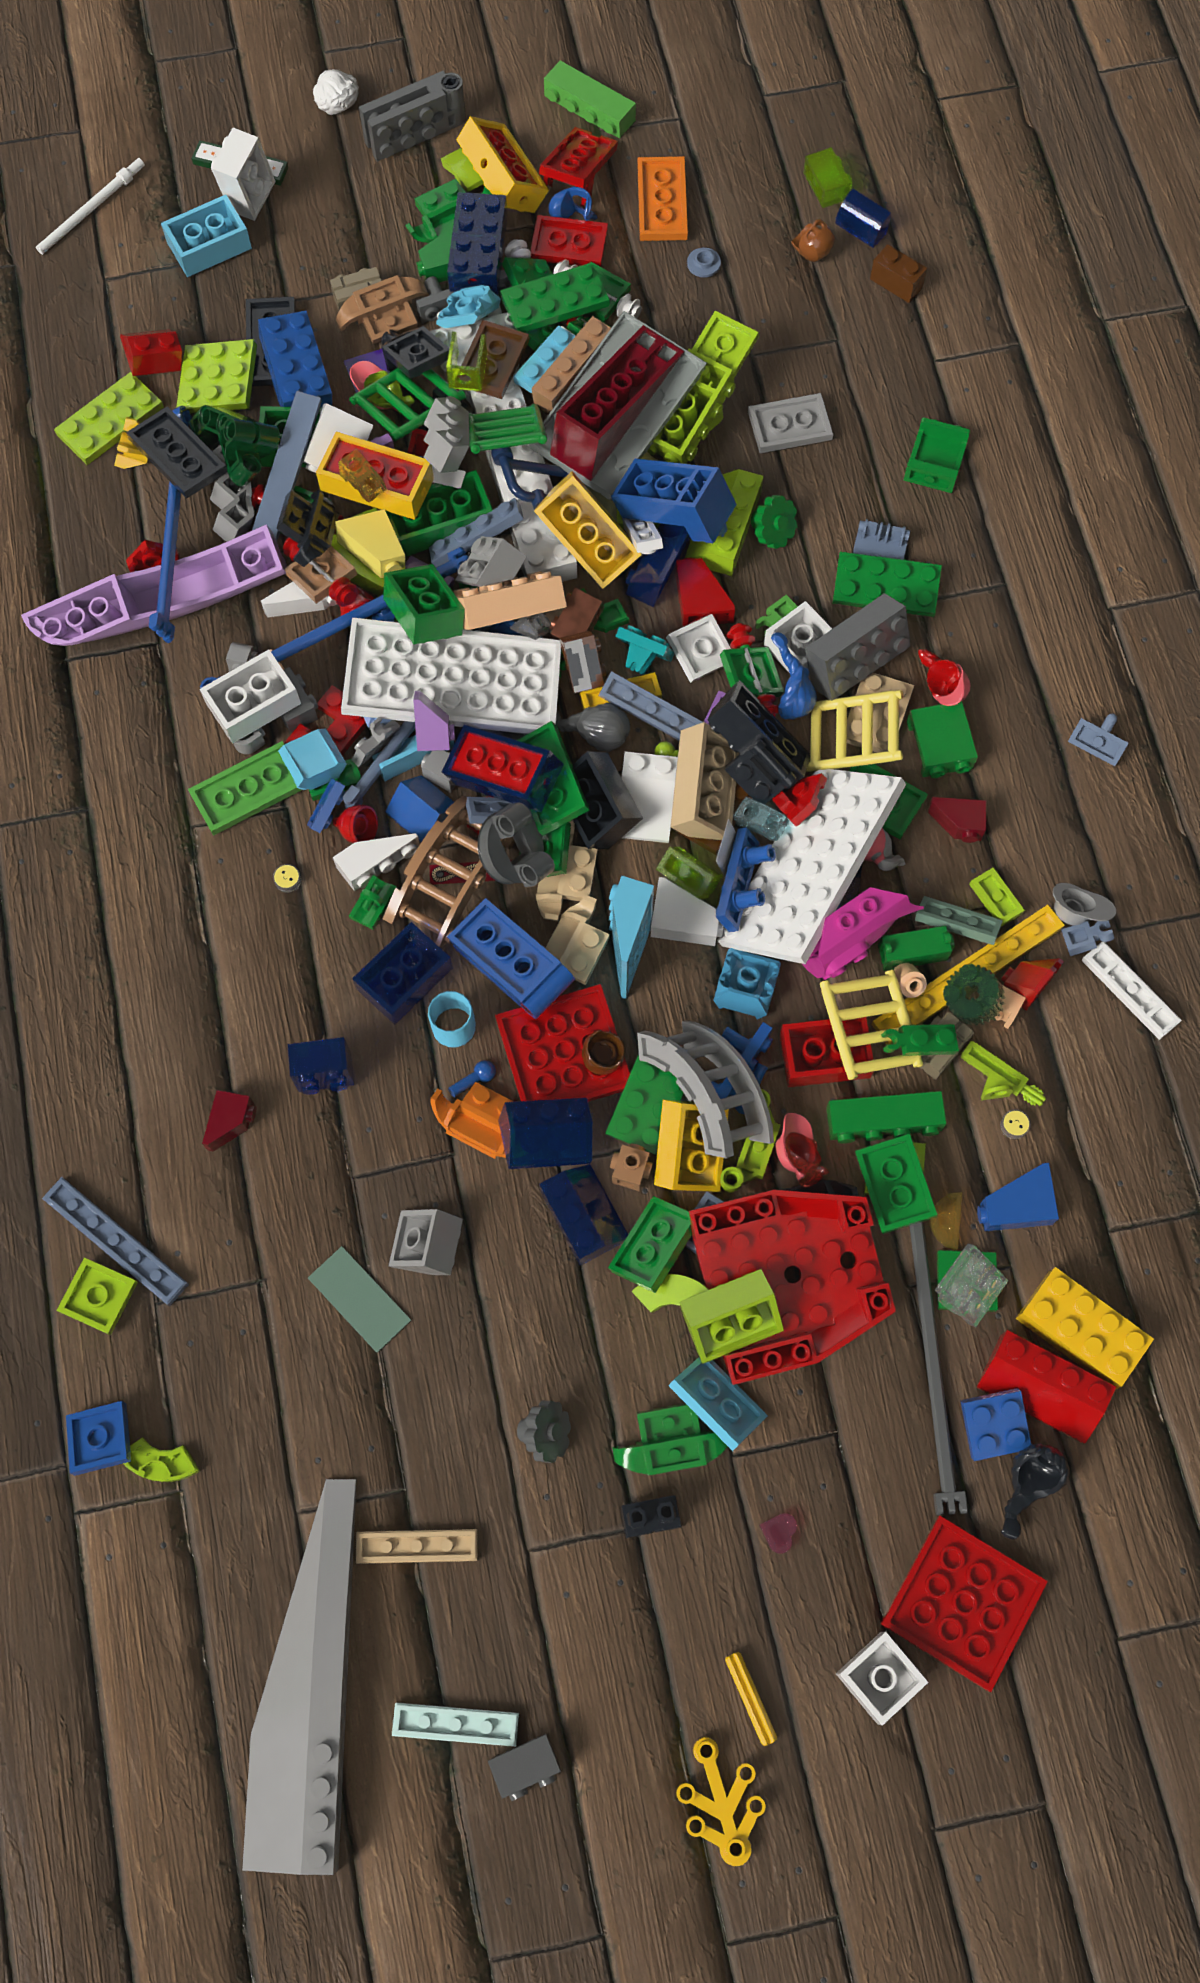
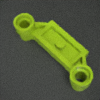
M761 1089L773 1124L775 1143L781 1125L775 1123L769 1108L770 1095L767 1091ZM749 1137L746 1138L737 1166L727 1167L721 1173L720 1184L726 1192L732 1193L755 1178L763 1179L774 1143H763L749 1140ZM733 1179L736 1183L730 1185L726 1180Z

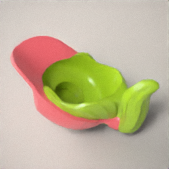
M359 361L350 368V378L358 391L388 374L369 361ZM398 381L387 386L389 390L409 407L414 403V399L410 395L403 397ZM379 393L367 398L378 409L391 408L401 414Z

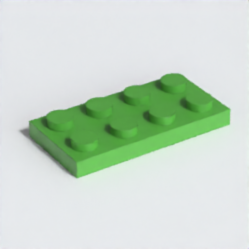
M283 741L188 789L213 836L301 791V789L296 787L290 771L285 766L278 752L284 745Z

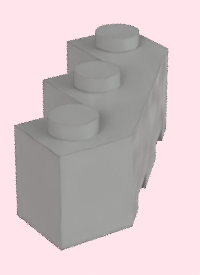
M454 397L435 398L424 422V425L429 429L424 438V441L429 445L424 458L440 473L456 472L470 445L469 412Z
M220 445L212 452L226 465ZM228 472L218 478L210 496V500L221 509L217 515L213 531L226 542L248 533L254 518V509L251 502V482L242 487L237 486L230 479Z

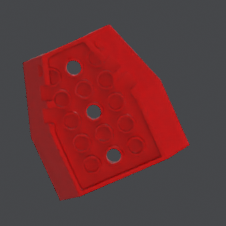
M770 1190L689 1211L693 1241L704 1285L709 1289H713L718 1285L762 1269L774 1293L784 1329L780 1333L723 1355L732 1385L819 1363L896 1312L889 1283L883 1280L870 1226L874 1224L867 1197ZM847 1251H850L855 1256V1263L850 1268H844L840 1263L841 1255ZM789 1266H796L800 1273L798 1280L793 1283L787 1282L784 1277V1272Z

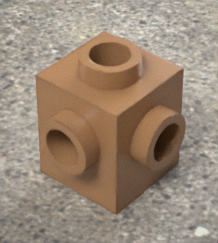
M637 1144L622 1145L620 1153L614 1152L610 1168L614 1169L612 1183L639 1191L643 1178L649 1179L653 1163L648 1162L649 1152H645V1148Z

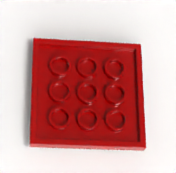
M601 984L559 996L537 1019L530 1016L522 1007L495 1015L526 1120L623 1092L630 1075L625 1057L621 1066L615 1072L606 1075H598L588 1070L582 1057L583 1044L591 1033L602 1030L617 1035Z
M938 1516L880 1625L986 1691L992 1692L1048 1581L942 1516Z

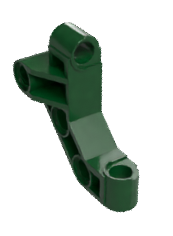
M203 405L189 422L191 430L207 447L213 445L218 440L220 441L228 475L233 483L240 487L248 485L261 471L260 459L271 454L277 447L280 439L279 429L276 426L261 423L226 408Z

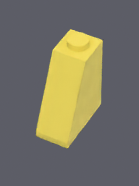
M385 509L335 521L338 543L377 576L384 578L385 572L405 569V554Z

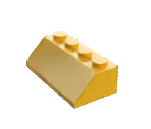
M573 471L559 482L534 510L602 589L642 555L637 553L628 534Z

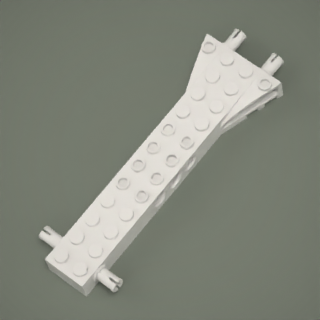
M500 304L498 309L488 314V317L482 318L474 324L446 329L441 327L440 329L430 331L452 351L453 358L445 361L441 367L450 374L455 385V377L482 320L515 330L508 313H502ZM518 364V366H517V369H516L514 375H515V374L518 372V370H519V364ZM512 377L503 399L456 385L459 390L465 392L467 401L475 409V414L527 407L521 387L514 383V377ZM529 444L510 447L513 459L545 464L543 456L530 449ZM486 450L485 453L501 503L516 498L521 505L524 520L511 526L509 530L515 548L527 556L520 567L524 577H527L526 574L542 571L543 573L551 571V575L561 576L562 582L577 578L576 558L534 512L532 503L522 501L511 493L501 466L494 464L491 450ZM513 470L518 485L525 491L532 492L536 489H542L545 494H548L553 489L549 475Z

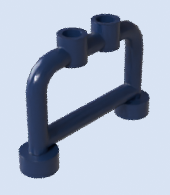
M510 447L491 450L494 464L501 466L511 493L522 501L532 503L534 510L548 494H545L542 489H536L532 492L523 490L518 485L513 470L564 478L569 474L557 465L513 459Z

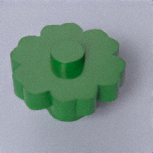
M781 495L768 496L765 499L764 505L758 506L757 510L753 512L751 525L755 529V535L760 544H767L768 548L778 549L786 546L787 538L791 539L794 537L797 528V521L794 519L797 509L792 500H786Z

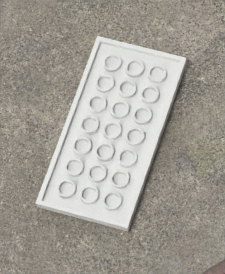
M352 618L341 714L415 722L414 692L421 691L449 715V724H454L458 727L529 734L550 721L556 725L561 654L560 640L463 630L461 636L423 644H413L398 622Z
M834 769L815 771L813 775L822 773L827 778L825 787L820 789L818 793L819 803L816 810L797 827L787 818L772 844L776 851L775 860L773 862L761 863L749 885L748 891L760 888L761 892H764V905L744 908L739 930L728 932L724 928L722 938L719 937L717 940L720 945L726 948L806 964L822 936L825 918L836 911L906 786L902 777Z

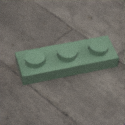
M926 896L923 897L920 906H924V909L918 910L915 921L934 927L946 926L947 931L991 945L995 944L1003 920Z

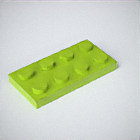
M130 372L57 426L54 431L86 465H89L118 443L122 432H128L123 430L126 417L136 419L139 423H142L163 409L164 406L162 401L136 376H132Z

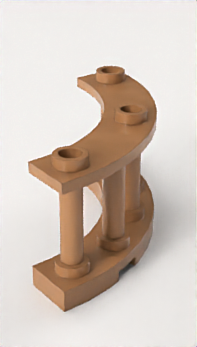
M465 796L457 799L446 810V814H448L446 819L442 823L436 821L403 872L407 875V878L401 890L395 888L383 920L391 924L401 917H407L438 934V938L434 948L438 950L446 943H451L447 936L456 928L475 889L479 890L486 879L485 874L487 872L480 860L473 871L439 853L443 843L451 839L478 854V841L456 830L460 825L467 824L480 831L482 824L469 823L466 808L467 797ZM513 836L500 840L505 851L507 849L510 850L515 843ZM435 863L467 880L457 898L423 880V874L429 864ZM419 889L451 907L444 924L411 907L409 902L414 891Z

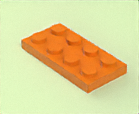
M685 156L638 157L640 241L687 240Z

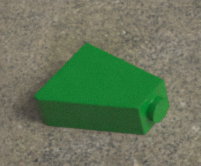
M462 220L418 251L420 261L416 262L419 277L424 276L425 280L429 277H436L439 283L455 279L458 256L457 238L458 233H461Z

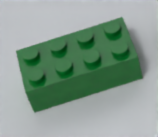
M477 470L465 474L461 488L438 483L432 484L415 520L386 511V514L406 557L428 550L436 541L444 539L453 534L458 528L472 523L479 516L491 512L492 507Z

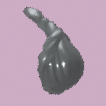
M612 703L587 707L583 712L573 714L568 719H561L559 712L556 711L557 729L561 732H578L590 746L595 747L599 751L611 752L620 747L626 741L630 732L631 724L627 715Z

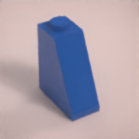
M1049 1163L1039 1165L983 1199L977 1208L979 1223L984 1224V1231L1053 1225L1059 1219Z

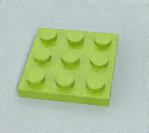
M254 339L185 345L177 407L185 406V409L181 412L188 409L190 414L197 413L203 405L229 410L249 409L257 344Z

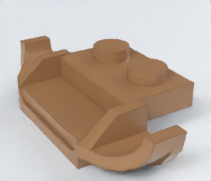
M396 275L353 292V295L340 308L336 322L340 331L345 330L349 324L355 321L358 324L363 323L372 343L375 344L381 341L386 331L390 334L389 330L391 329L401 334L416 328L418 323L410 304H412V299L420 296L427 297L429 294L424 283L411 277H398Z

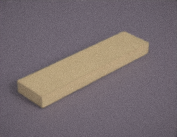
M477 1529L356 1532V1564L478 1561Z

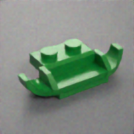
M454 179L414 198L416 207L423 215V224L414 227L408 223L405 226L414 239L430 243L462 220L463 210H466L467 204H472V211H474L475 203L484 201L488 203L490 210L494 197L486 187H484L483 192L477 198L472 193L467 195L457 179Z
M684 1403L636 1412L641 1442H636V1445L614 1446L612 1449L614 1461L618 1465L633 1472L649 1476L707 1465V1463L717 1458L728 1446L713 1431H700L698 1415Z

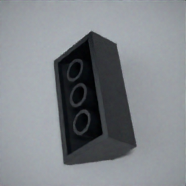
M740 680L737 681L712 709L707 720L711 728L717 734H721L728 741L730 748L736 753L741 754L756 740L761 739L766 744L765 748L788 772L791 771L797 777L789 787L783 789L786 792L805 776L810 761V753ZM757 755L753 756L777 782L779 778Z

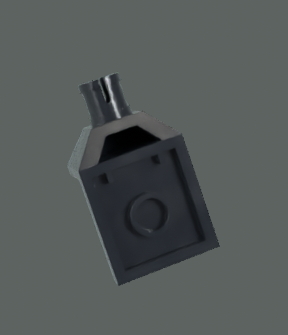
M424 326L409 330L401 335L391 329L389 330L390 334L386 331L381 339L388 373L399 368L410 379L418 377L431 368L440 366L445 361L453 358L451 349Z

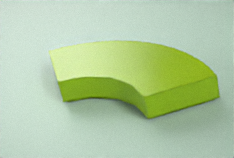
M667 1274L656 1293L639 1285L632 1292L650 1312L654 1313L663 1306L672 1304L680 1306V1301L710 1289L693 1278Z
M144 1438L130 1445L131 1462L123 1463L135 1474L159 1482L179 1481L200 1472L184 1445L173 1450H159L152 1447Z

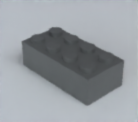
M884 593L805 647L810 681L814 689L833 701L910 647L906 606Z

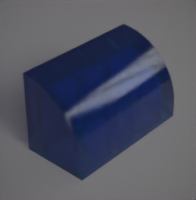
M852 189L840 206L835 224L874 248L888 232L891 212L857 190Z

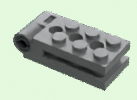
M441 71L359 106L364 142L368 148L372 147V153L376 161L411 148L465 122L466 111L463 80L460 75L452 72L445 74L444 71Z

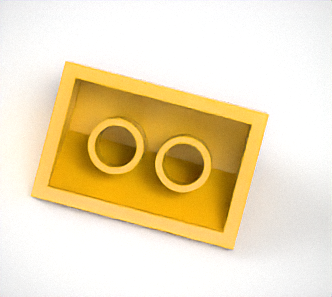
M663 1100L654 1185L671 1190L720 1192V1177L724 1158L705 1154L702 1132L697 1120L700 1113L694 1102ZM729 1109L724 1110L727 1117V1121Z

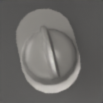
M1059 883L1053 888V896L1056 901L1052 910L1060 920L1069 925H1080L1090 920L1108 921L1116 915L1114 904L1099 894L1081 889L1070 883Z

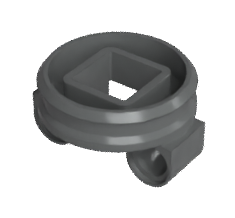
M508 804L500 811L491 814L482 824L478 836V854L484 869L494 880L503 884L523 883L525 887L535 886L554 871V861L550 855L544 852L542 835L538 832L530 810L524 804ZM513 836L521 854L510 862L500 840Z

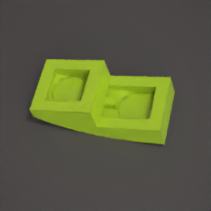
M461 148L441 158L443 167L455 176V179H457L465 191L470 192L484 184V181L473 169L472 163L463 154Z

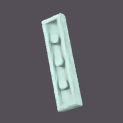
M396 1702L392 1736L516 1747L519 1713Z

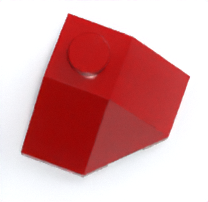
M1058 958L1021 962L1016 969L1010 967L1001 978L1005 982L1003 986L1026 997L1021 1007L1027 1011L1059 971L1064 961Z

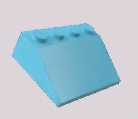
M621 876L619 884H613L609 900H611L609 906L611 911L609 930L612 931L621 998L626 999L651 930L654 885Z

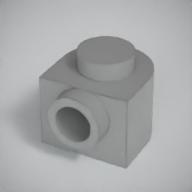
M232 642L226 657L229 672L258 656L259 654L255 652V647Z
M262 728L255 730L233 743L235 749L242 754L255 752L265 745L263 739L265 732Z

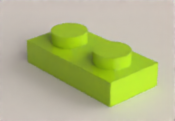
M994 868L971 880L969 885L992 917L1003 920L1001 927L1024 913L1025 910Z

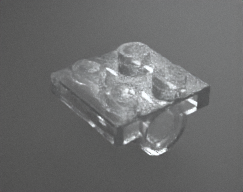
M967 1244L935 1291L940 1295L938 1301L945 1308L961 1316L969 1325L977 1327L1009 1280L976 1246Z

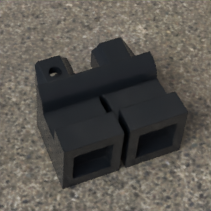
M675 1495L626 1504L620 1507L625 1538L652 1534L653 1531L657 1533L682 1528Z

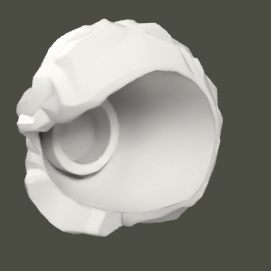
M335 69L326 70L320 74L318 82L313 89L314 101L317 103L318 108L327 114L333 115L351 107L358 96L359 86L357 85L356 78Z

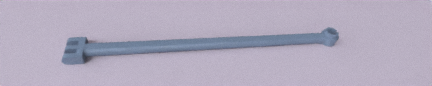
M492 625L476 628L474 631L487 632ZM404 721L355 786H350L343 796L346 809L363 803L362 797L381 774L379 764L394 757L414 731L415 722Z

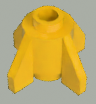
M126 417L123 430L129 431L140 423L136 419ZM122 432L117 450L124 454L117 453L114 466L126 469L146 464L148 459L128 439L127 433Z

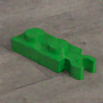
M954 1024L903 1025L898 1029L899 1032L895 1029H888L881 1034L882 1038L888 1037L893 1042V1044L883 1048L886 1053H892L898 1048H902L903 1056L954 1055L959 1052Z

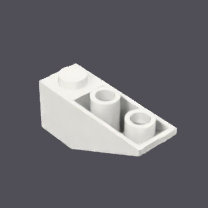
M416 833L355 842L334 856L333 860L338 871L355 892L359 888H365L372 875L377 877L381 873H388L395 867L397 862L403 858L412 857L420 843Z

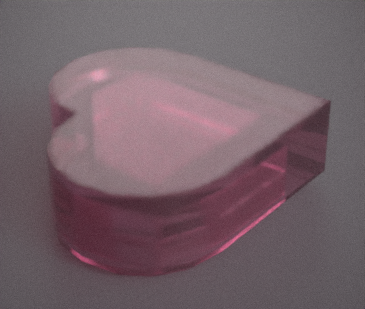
M786 1513L780 1514L759 1525L773 1552L783 1554L791 1548V1536L797 1529V1523L793 1516Z

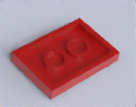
M537 215L530 259H544L550 263H559L567 259L569 265L576 264L577 266H582L592 262L601 267L608 233V223Z

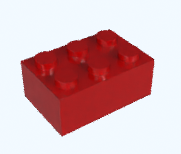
M866 1017L842 1021L846 1036L869 1033ZM830 1019L782 1024L780 1041L788 1088L851 1081L848 1080ZM871 1044L850 1047L855 1063L873 1060ZM873 1072L858 1074V1077L853 1080L869 1079Z

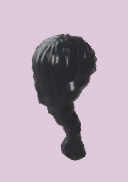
M1032 1444L1020 1450L1019 1454L1013 1458L1011 1474L1014 1493L1004 1508L1005 1521L1001 1530L1002 1535L1006 1538L1017 1539L1020 1536L1021 1525L1017 1520V1515L1022 1510L1027 1509L1032 1502L1058 1492L1068 1483V1463L1064 1455L1050 1445Z

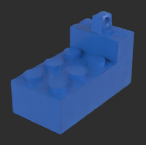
M636 458L611 495L622 518L685 526L692 541H703L712 544L718 536L723 537L728 530L726 522L737 505L718 467Z

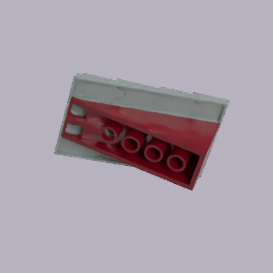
M623 311L544 420L547 442L545 444H529V448L540 453L541 456L553 464L560 466L567 473L573 471L584 484L611 501V495L635 458L641 459L647 452L654 439L699 380L707 363Z

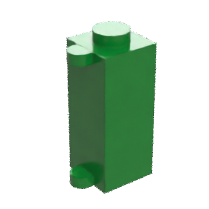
M946 926L882 936L878 949L883 970H893L896 966L903 963L917 966L948 961L954 950L953 936L947 932Z

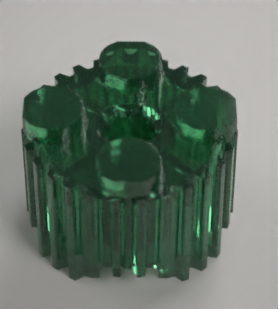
M973 964L962 966V968H959V972L954 971L955 975H950L951 980L946 981L948 986H945L943 990L944 1000L947 1002L946 1005L949 1010L966 1025L974 1023L978 1026V1023L984 1025L985 1021L988 1023L990 1020L995 1021V1017L1000 1016L999 1012H1003L1002 1005H1004V1001L1002 999H1005L1003 994L1005 991L995 974L991 970H987L986 967L981 968L980 965L976 967ZM974 992H978L979 997L977 999H974L973 997L971 998L970 996Z

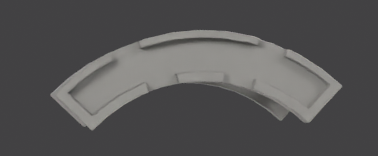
M687 1020L682 1021L683 1033L665 1037L650 1031L637 1033L639 1060L655 1065L664 1072L670 1071L677 1078L676 1083L689 1101L693 1100L700 1113L697 1120L702 1132L705 1154L722 1158L734 1156L733 1142L748 1137L752 1141L774 1143L773 1124L761 1088L746 1061L725 1038L704 1025ZM705 1056L718 1068L703 1071L694 1059ZM727 1077L737 1095L720 1099L711 1082ZM742 1105L747 1126L730 1131L724 1110Z

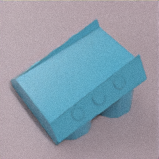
M479 285L463 288L449 295L446 300L448 306L440 311L436 325L446 329L474 324L498 309L501 298L492 292L489 286Z
M326 729L314 730L284 744L278 750L285 766L293 777L296 787L301 790H313L330 782L331 778L337 779L347 765Z

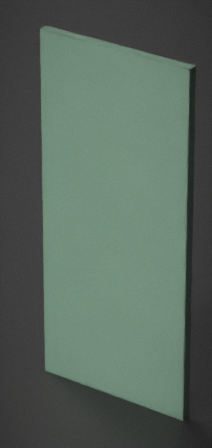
M342 1246L308 1277L312 1284L377 1353L411 1321Z

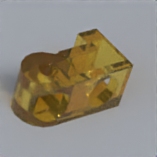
M357 448L338 462L340 476L346 482L349 481L367 502L373 501L387 490L383 479Z

